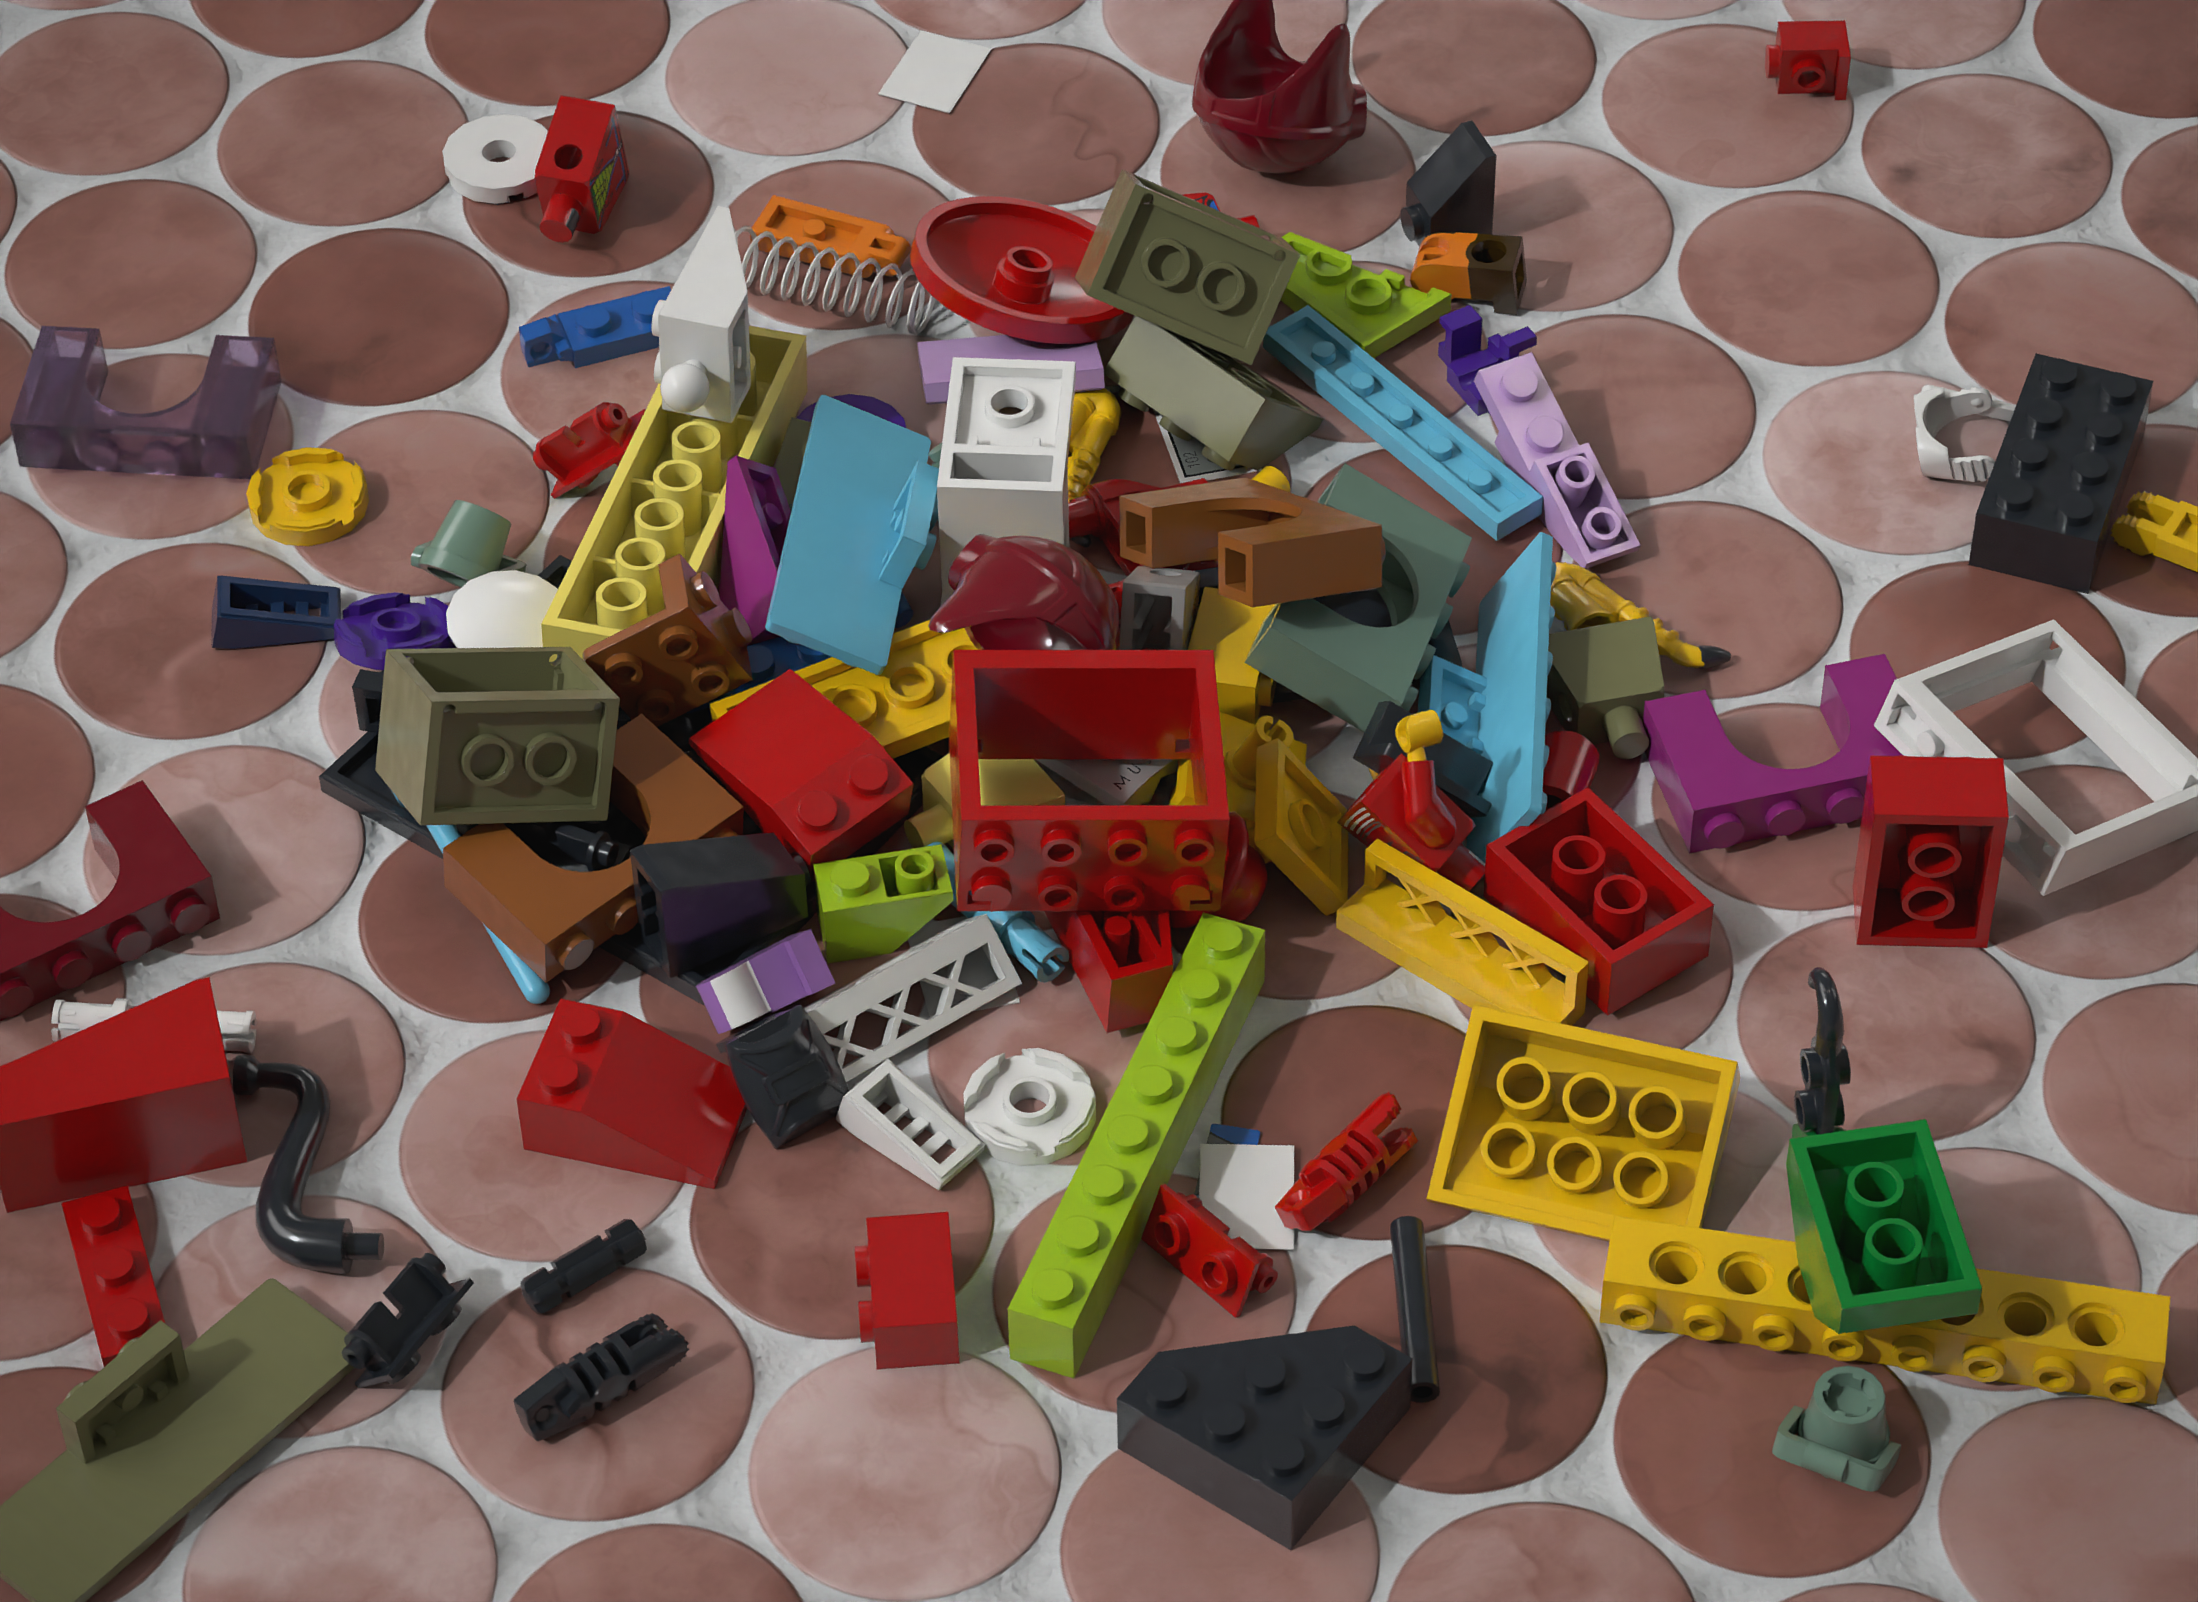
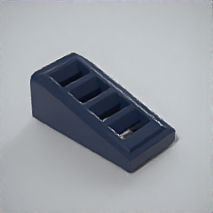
M217 575L212 604L211 648L237 649L334 639L336 618L337 620L338 618L341 619L340 588ZM320 608V617L309 616V609ZM285 611H294V614H288V613H284V612H285Z

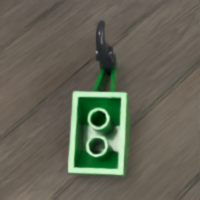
M1822 967L1814 968L1809 973L1808 985L1816 991L1818 1022L1816 1035L1811 1040L1810 1048L1801 1049L1800 1068L1805 1090H1798L1794 1095L1795 1113L1798 1123L1793 1124L1792 1138L1789 1139L1786 1161L1797 1260L1814 1316L1836 1333L1842 1334L1978 1314L1982 1286L1927 1120L1923 1119L1853 1130H1845L1840 1127L1844 1125L1845 1110L1840 1085L1849 1084L1851 1080L1849 1056L1843 1044V1013L1839 994L1831 975Z

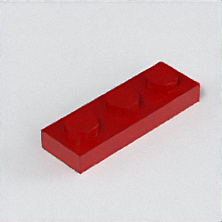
M128 1185L61 1203L104 1367L117 1357L119 1351L127 1342L141 1337L160 1320L165 1323Z

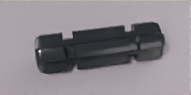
M623 1219L605 1230L606 1238L602 1239L601 1236L596 1235L550 1262L553 1267L552 1270L547 1271L545 1267H542L523 1278L520 1285L525 1301L535 1313L544 1314L563 1302L562 1294L566 1293L571 1298L618 1270L615 1265L616 1262L620 1261L622 1265H626L645 1254L647 1250L646 1239L641 1229L638 1228L633 1220Z

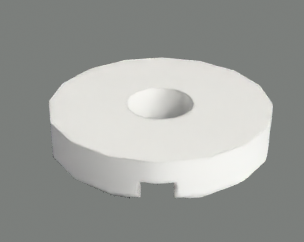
M509 114L483 116L463 124L449 136L443 148L445 173L449 177L450 185L457 193L473 201L491 204L510 202L509 196L522 192L524 198L538 193L534 178L535 169L548 133L547 129L542 124L527 117ZM498 157L511 158V159H509V160H507V161H504V162H491V161H490V160H492V159H494V158H498Z
M1041 1048L1022 1049V1055L1011 1056L1005 1059V1053L987 1060L971 1075L964 1091L965 1127L985 1144L983 1151L996 1160L1019 1166L1046 1165L1070 1156L1088 1140L1096 1122L1095 1093L1084 1068L1064 1054ZM1032 1098L1041 1100L1046 1104L1043 1109L1033 1113L1021 1112L1013 1107L1021 1100Z

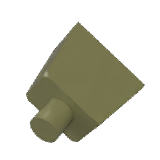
M1652 616L1549 634L1548 651L1553 655V662L1547 676L1546 697L1551 700V709L1565 731L1576 732L1588 739L1593 745L1609 742L1613 754L1620 759H1631L1641 755L1649 746V738L1643 726L1645 701L1664 698V681Z

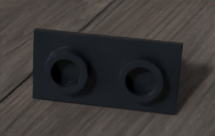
M564 822L504 823L540 858L566 870L578 872L605 870L626 861L632 849L630 845L611 839L609 833L604 831L593 833Z
M425 1253L421 1258H412L383 1292L384 1296L395 1306L399 1313L394 1316L382 1301L375 1302L344 1337L346 1346L342 1350L343 1358L357 1369L366 1368L354 1384L358 1388L385 1381L395 1384L406 1377L420 1362L421 1355L417 1350L430 1335H437L445 1330L459 1316L462 1307L458 1302L474 1284L472 1279L468 1278L449 1283L443 1277L446 1267L437 1256Z

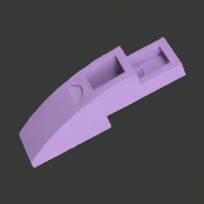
M1531 352L1478 370L1474 383L1499 431L1494 443L1506 466L1543 496L1542 514L1538 518L1568 555L1581 567L1587 569L1638 551L1641 545L1589 442L1582 445L1578 444L1533 353Z

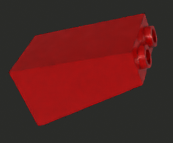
M210 977L194 980L0 1066V1190L6 1213L85 1197L127 1185L132 1187L248 1162Z

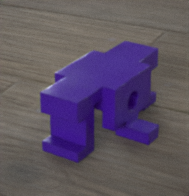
M1468 305L1440 317V324L1446 330L1445 341L1439 343L1438 356L1447 365V382L1477 416H1480L1487 412L1489 413L1474 383L1478 370L1519 357V352L1537 345V336L1528 326L1502 337L1499 334L1488 337V349L1482 351V318L1471 305Z

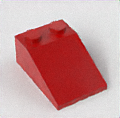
M791 669L689 738L690 746L731 795L744 806L746 813L763 833L774 832L789 854L793 852L800 854L808 867L812 882L814 881L813 864L847 858L909 813L914 783L872 734Z
M561 998L516 1098L524 1150L711 1189L716 1188L747 1111V1106L737 1087L730 1066L624 1011Z

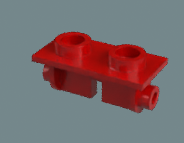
M602 402L573 420L570 428L565 425L539 440L533 452L534 463L539 469L549 471L557 478L550 496L556 499L576 486L583 489L590 485L601 471L613 464L619 466L646 410L643 409L628 418L625 409L620 404Z
M1166 1184L1160 1185L1141 1239L1235 1318L1241 1315L1249 1291L1256 1289L1259 1293H1265L1275 1284L1278 1278V1272L1273 1269V1259L1266 1253H1259L1240 1236L1231 1239L1228 1236L1230 1228L1206 1209L1199 1197L1194 1194L1185 1196L1182 1192L1176 1193Z

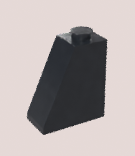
M774 832L645 844L630 850L640 937L670 979L808 917L806 889L812 886L808 867L799 853L793 852L789 854Z

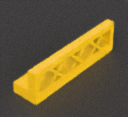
M1378 838L1365 850L1364 885L1337 910V929L1470 1008L1473 1005L1570 1026H1573L1585 1013L1589 962ZM1387 872L1398 877L1405 889L1386 879ZM1440 903L1449 907L1458 921L1447 915ZM1492 933L1502 938L1511 952L1500 946ZM1545 964L1565 975V983L1553 977Z

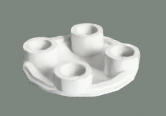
M517 570L494 571L471 579L453 595L447 609L448 635L457 648L543 647L541 623L558 589L537 575Z

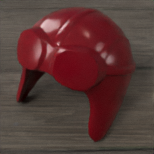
M1233 0L1211 34L1202 53L1192 95L1193 111L1198 115L1199 121L1209 138L1227 157L1248 170L1275 174L1291 173L1312 167L1337 152L1347 141L1359 138L1364 134L1367 121V95L1363 86L1353 84L1350 79L1351 38L1347 25L1339 24L1328 32L1306 61L1299 62L1287 55L1280 45L1275 30V11L1272 0Z
M985 534L976 535L952 563L949 569L948 583L954 592L934 613L928 624L930 630L938 633L952 632L965 628L971 642L978 650H1119L1120 645L1118 604L1111 588L1091 562L1075 550L1056 541L1035 536L995 538Z

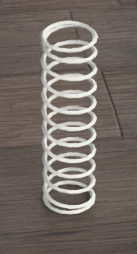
M743 226L737 231L734 228L737 246L738 236L743 231L749 232L753 240L742 262L745 277L746 267L753 252L752 266L746 282L747 288L751 285L757 269L758 242L763 237H769L772 240L773 248L765 261L760 278L762 295H767L772 290L776 281L779 266V247L784 242L791 243L794 253L786 266L781 283V296L784 301L790 299L797 285L800 252L806 247L811 248L815 256L803 283L801 299L804 306L810 305L816 295L820 280V259L824 254L832 253L836 264L831 270L824 288L822 305L825 312L830 311L835 305L841 283V264L847 258L855 261L856 270L849 282L844 298L843 311L846 317H850L858 305L862 286V270L867 264H874L877 276L869 290L864 310L867 323L874 320L879 310L883 290V275L887 270L894 269L897 272L898 282L891 293L887 305L885 322L888 328L896 324L903 303L904 281L909 275H915L913 269L902 275L901 270L896 264L890 263L881 270L879 263L874 258H869L860 264L859 259L854 253H847L839 259L834 248L827 247L818 253L816 246L812 242H806L798 247L792 237L786 236L777 242L775 236L769 231H765L756 237L755 232L750 226ZM774 257L771 278L767 288L765 289L767 272L770 263ZM794 264V273L791 286L789 288L788 293L786 294L788 277L791 268ZM815 269L812 290L809 295V298L807 299L809 282ZM836 275L833 295L831 297L830 303L828 304L830 287L832 285L834 276ZM919 280L911 298L906 322L909 334L912 333L913 335H917L925 329L935 303V298L930 294L925 317L917 329L922 317L925 299V288ZM856 282V291L852 305L849 310V301L854 284ZM876 288H877V295H876L875 304H874L872 313H871V315H870V307H871L872 298H873L874 293H875V290H876ZM898 293L896 309L891 320L893 304ZM919 295L918 309L914 320V310Z

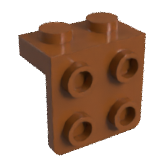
M681 554L658 564L665 609L588 647L582 655L586 664L620 698L619 706L632 720L642 713L656 727L753 680L747 644L752 642V634L745 618L736 608L729 611L721 602L716 586L708 574L704 571L697 574Z

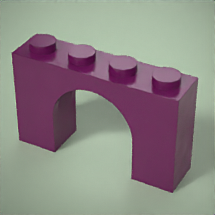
M1885 654L1825 665L1820 710L1840 751L1829 760L1807 768H1774L1753 761L1739 752L1727 738L1706 690L1645 701L1643 726L1649 738V746L1644 752L1689 854L1714 848H1727L1734 844L1773 836H1786L1797 831L1836 823H1849L1862 818L1870 755H1902L1874 727L1890 689L1897 679Z

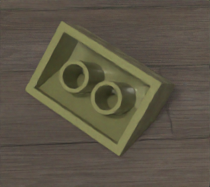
M1137 316L1134 317L1104 369V375L1121 386L1117 393L1121 399L1144 412H1148L1150 407L1163 415L1159 422L1160 426L1186 441H1190L1192 436L1205 444L1201 454L1229 471H1232L1236 464L1260 470L1316 431L1323 421L1322 417L1237 359Z

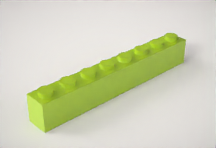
M1203 912L1008 1307L1009 1354L1011 1360L1073 1379L1075 1378L1139 1245L1160 1185L1168 1184L1265 981L1264 929Z

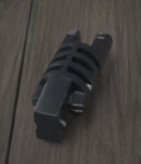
M651 1313L650 1315L646 1314L643 1317H639L637 1321H632L604 1337L603 1343L599 1344L596 1342L586 1348V1353L579 1352L569 1358V1363L563 1362L552 1368L547 1374L518 1395L513 1402L524 1430L539 1442L590 1419L595 1415L596 1410L603 1411L611 1406L612 1400L619 1401L628 1396L629 1390H638L646 1383L668 1371L670 1367H674L678 1362H681L687 1356L686 1353L689 1351L687 1345L689 1342L678 1331L672 1328L667 1330L668 1325L658 1315Z

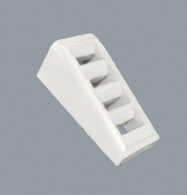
M886 1059L843 1096L836 1116V1120L857 1138L937 1190H940L980 1155L985 1147V1144L889 1059ZM883 1102L892 1107L884 1115L877 1109ZM905 1115L912 1122L901 1131L895 1123ZM926 1129L933 1136L919 1147L913 1139ZM945 1143L956 1149L941 1164L931 1157Z

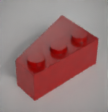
M1044 911L1060 943L1069 951V961L1106 1033L1150 1022L1173 972L1169 911Z

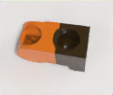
M1455 232V234H1431L1425 237L1420 244L1410 277L1412 288L1428 294L1434 287L1452 294L1451 300L1454 298L1493 301L1494 313L1517 315L1527 283L1523 236Z

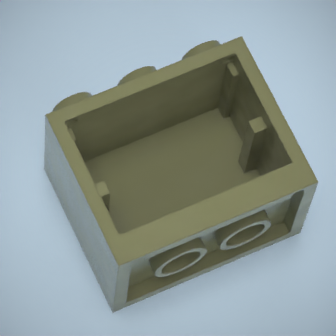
M1122 169L1075 278L1084 292L1090 297L1252 365L1300 254L1279 236ZM1267 235L1269 237V240L1261 236Z
M571 647L386 649L375 771L420 826L604 821L608 817L620 698ZM557 654L556 660L549 662L550 657Z

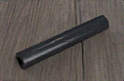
M1402 1216L1396 1218L1390 1224L1401 1352L1413 1358L1411 1401L1426 1403L1439 1396L1440 1386L1424 1224L1417 1217Z

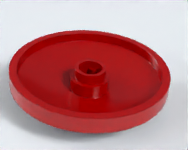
M978 196L960 198L940 204L927 212L918 223L910 253L914 274L926 291L937 301L957 315L979 326L1029 341L1076 344L1097 341L1117 334L1128 326L1135 316L1088 296L1076 280L1075 276L1097 226L1069 212L1023 199Z

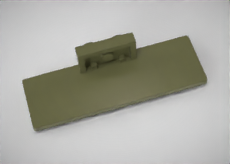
M270 1278L184 1351L180 1334L161 1320L141 1337L127 1342L115 1359L90 1380L76 1385L68 1393L65 1400L56 1407L67 1450L0 1506V1578L30 1602H86L355 1368L342 1356V1350L346 1346L344 1337L347 1332L279 1281Z

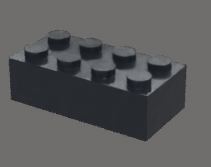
M2035 353L1976 512L1969 565L2089 594L2144 436L2154 381Z

